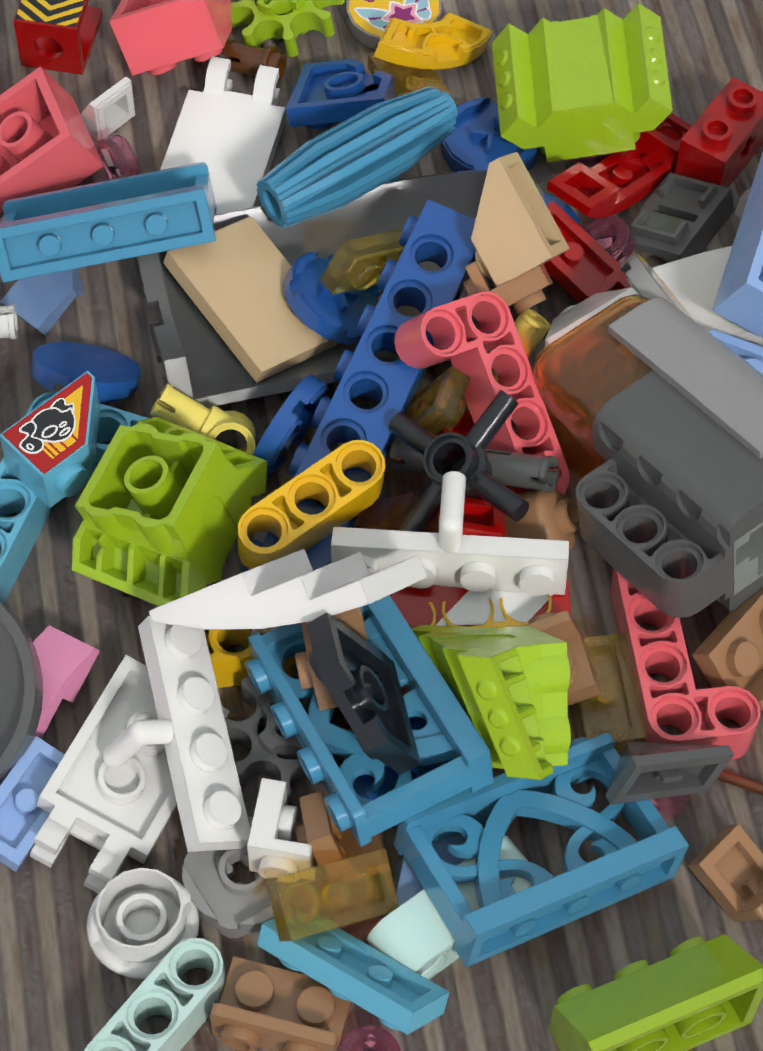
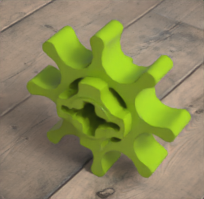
M241 0L231 2L232 29L243 24H250L242 30L245 44L260 47L265 40L270 38L274 40L283 39L288 57H296L299 54L296 44V38L299 34L304 35L309 30L319 31L325 37H332L335 34L331 13L322 9L327 6L342 5L345 0Z

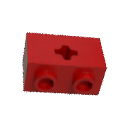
M732 77L681 139L675 174L729 188L763 145V92Z

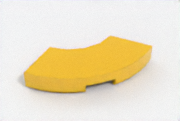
M447 13L440 21L429 24L411 23L398 18H391L378 43L374 57L397 65L418 69L437 70L455 68L478 58L486 49L493 31L453 13Z

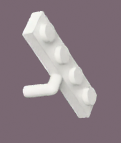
M450 471L445 473L442 479L439 533L333 527L331 560L333 563L361 552L369 574L419 555L428 578L410 585L413 588L421 589L438 585L465 588L472 592L491 590L523 592L533 596L546 594L565 595L569 541L462 535L466 477L460 472Z
M148 616L138 626L158 720H137L133 722L104 749L103 759L110 767L119 768L143 746L164 744L187 852L242 849L248 844L251 829L204 629L154 623L151 616Z

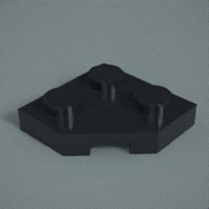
M325 613L307 623L312 650L308 654L310 665L318 679L324 683L356 734L364 753L373 760L378 759L399 774L421 764L394 661L329 613Z

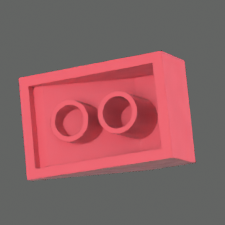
M121 0L109 22L132 76L149 71L150 75H160L173 69L177 62L194 58L196 62H202L211 59V56L215 57L220 54L232 30L231 0Z
M41 66L0 95V213L4 212L3 205L6 200L75 187L104 166L74 98Z

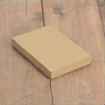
M252 216L215 231L216 241L167 251L163 264L256 383L340 344L339 342L328 340L309 329L294 314L285 298L283 286L284 279L292 266Z

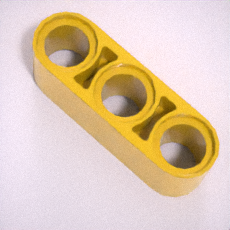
M365 440L349 441L250 507L241 516L238 523V555L242 563L248 569H253L301 549L306 551L332 533L333 527L342 526L371 506L379 498L383 484L385 458L381 450L373 443ZM359 467L369 472L372 477L365 482H354L349 480L344 475V472L350 468ZM305 499H315L320 501L326 509L321 513L309 515L300 511L296 505ZM258 531H269L275 534L279 541L270 547H259L254 545L249 538Z

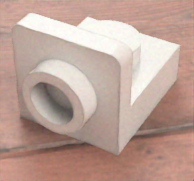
M262 778L247 844L249 871L258 872L264 879L276 883H291L295 879L310 880L313 868L312 846L292 841L296 824L297 806L288 805L287 783L285 781Z

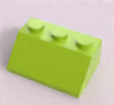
M726 934L709 941H705L702 936L694 937L676 946L670 952L671 957L649 965L647 960L631 963L614 975V981L593 989L590 984H583L568 990L557 999L558 1004L553 1006L549 1030L560 1051H688L752 1023L763 998V964Z

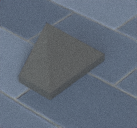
M627 741L605 796L610 805L706 793L734 754L729 745Z

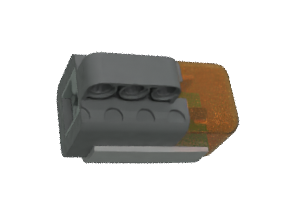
M637 294L622 297L547 345L536 357L533 368L534 381L547 409L566 464L581 478L575 491L579 534L583 540L652 604L668 616L677 618L690 617L703 610L715 600L722 603L729 611L736 610L763 588V375L664 297L649 299Z

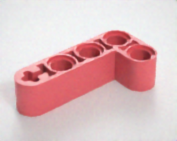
M489 291L479 292L432 308L401 324L396 331L394 340L396 352L400 359L408 366L416 369L426 368L450 359L474 424L500 390L510 395L519 403L486 448L517 453L524 452V454L555 456L559 465L557 467H549V469H559L558 482L555 488L564 495L570 480L568 466L506 302L495 293ZM472 315L478 322L479 330L472 321ZM426 330L430 332L431 336L433 337L434 347L429 343L426 337ZM491 367L495 370L497 374L498 383L495 381L492 375ZM511 420L516 425L517 435L512 429ZM506 486L516 494L530 490L527 488Z
M613 568L610 582V598L641 742L729 745L734 754L731 760L741 758L749 750L760 719V705L757 699L749 691L734 686L696 690L680 618L668 616L660 611ZM638 624H652L656 626L659 630H646L641 628ZM653 673L662 674L671 681L658 682L649 675ZM722 718L736 721L741 728H728L723 726L718 720ZM672 725L679 728L684 734L670 735L659 727Z

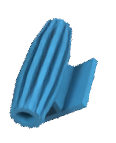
M428 86L374 104L307 141L257 182V195L266 214L274 221V224L281 226V228H286L340 209L386 182L402 179L400 174L414 166L455 131L454 125L458 117V109L453 98L445 91L440 92L436 87Z

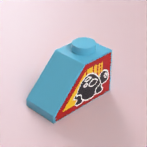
M86 371L0 434L6 467L49 508L64 497H71L77 494L86 485L94 472L100 405L96 380L89 371Z

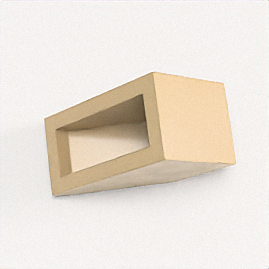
M518 152L499 157L489 163L471 240L476 248L475 258L481 271L487 278L493 279L497 287L570 249Z

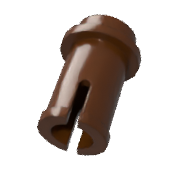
M228 39L222 49V55L230 56V71L256 77L259 66L263 65L279 68L277 83L284 76L287 63L286 54L279 52L276 46L270 45L267 49Z

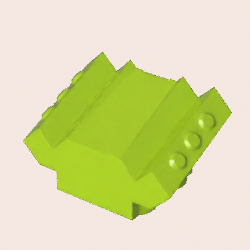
M637 3L624 19H621L605 8L597 15L560 22H550L542 17L529 34L508 23L492 42L500 135L524 150L540 147L541 152L546 156L547 163L636 150L635 143L640 137V132L655 130L673 111L661 17L640 3Z
M157 416L139 420L136 425L131 427L120 425L75 504L76 509L84 520L73 538L71 570L156 606H162L204 589L207 584L220 581L225 559L238 536V523L241 516L251 507L253 496L266 493L268 461Z
M419 625L411 628L488 746L492 768L504 769L507 777L541 780L554 773L553 766L568 765V751L571 743V730L568 719L570 665L566 641L530 626L465 628Z

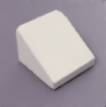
M124 77L89 103L81 113L89 134L97 141L103 140L135 116L132 83L128 77Z

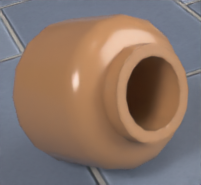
M556 488L551 493L534 489L518 493L517 495L529 503V509L526 515L518 522L505 515L506 537L569 541L570 552L576 541V531H579L577 505L570 498L565 499L563 494Z

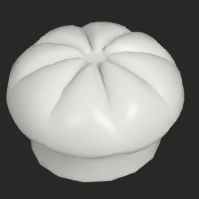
M137 868L122 872L110 880L98 893L88 912L86 924L87 938L93 953L107 968L129 978L146 979L173 947L181 941L197 938L199 913L191 901L189 892L180 882L156 869Z

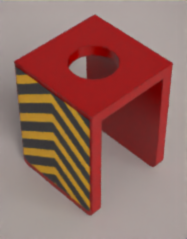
M20 0L13 23L21 66L39 68L41 66L46 70L83 75L103 17L102 9L87 6L89 0Z

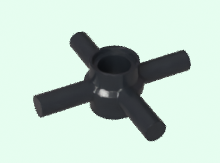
M500 390L466 436L453 432L435 436L402 412L396 414L391 419L388 426L389 431L423 455V466L431 482L397 527V530L423 532L440 510L443 475L450 472L453 464L463 457H466L465 464L459 472L466 477L465 497L475 498L480 496L515 522L520 521L526 515L529 503L492 477V467L485 448L519 403L514 398Z

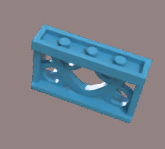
M199 162L6 200L3 205L4 215L0 222V274L2 282L216 241L214 217L217 206L208 165L205 162Z
M390 595L371 604L361 606L368 643L394 661L400 686H405L408 691L403 698L409 718L417 716L427 722L426 726L420 730L412 729L421 764L417 766L451 761L412 780L411 769L399 774L394 790L374 800L359 796L353 788L354 780L364 774L371 775L375 778L374 788L377 790L383 784L385 779L384 766L387 765L378 759L373 760L369 758L362 750L355 733L331 724L334 708L319 711L314 688L302 690L300 679L291 678L283 670L285 660L295 656V653L306 650L301 623L283 625L263 635L257 632L247 637L253 659L246 661L245 666L253 685L260 695L268 691L276 702V704L270 706L273 717L285 739L295 735L302 749L297 751V756L308 780L312 785L322 781L329 793V796L324 798V803L333 823L340 833L350 829L360 847L372 842L371 837L467 789L474 793L494 783L491 755L488 746ZM312 697L309 714L306 713L298 698ZM331 753L346 758L340 768Z
M604 733L589 740L586 737L572 740L568 751V765L553 766L554 773L541 780L507 777L506 773L493 777L494 783L474 793L467 789L399 823L393 845L399 855H404L455 939L453 947L465 967H469L675 877L689 844L676 826L669 828L651 800L609 804L607 808L598 813L591 809L596 797L594 785L587 794L576 793L571 788L574 785L595 778L602 783L607 791L620 759V755L614 748L615 741L609 733ZM620 812L640 841H637L623 828L613 822ZM516 816L545 820L576 831L570 838L564 852L563 867L565 873L554 877L544 868L529 861L519 859L499 860L503 838ZM487 821L484 828L480 823ZM460 833L466 842L462 845L449 844L448 852L459 859L472 860L476 858V864L457 866L447 863L439 858L432 843ZM591 839L594 842L590 845L588 852H595L600 855V858L587 863L580 857L579 849ZM500 877H523L531 883L532 887L515 892L512 884L516 877L505 878L501 881ZM475 881L479 909L472 911L456 883Z

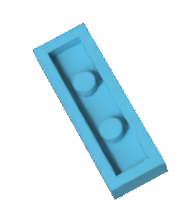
M301 906L261 925L257 946L279 958L280 962L287 968L301 971L328 987L334 996L351 1001L375 1015L388 1028L402 1031L409 1035L444 1014L449 991Z

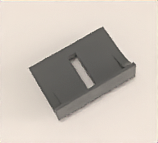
M669 172L617 238L624 247L658 256L668 263L702 253L734 211L731 188Z

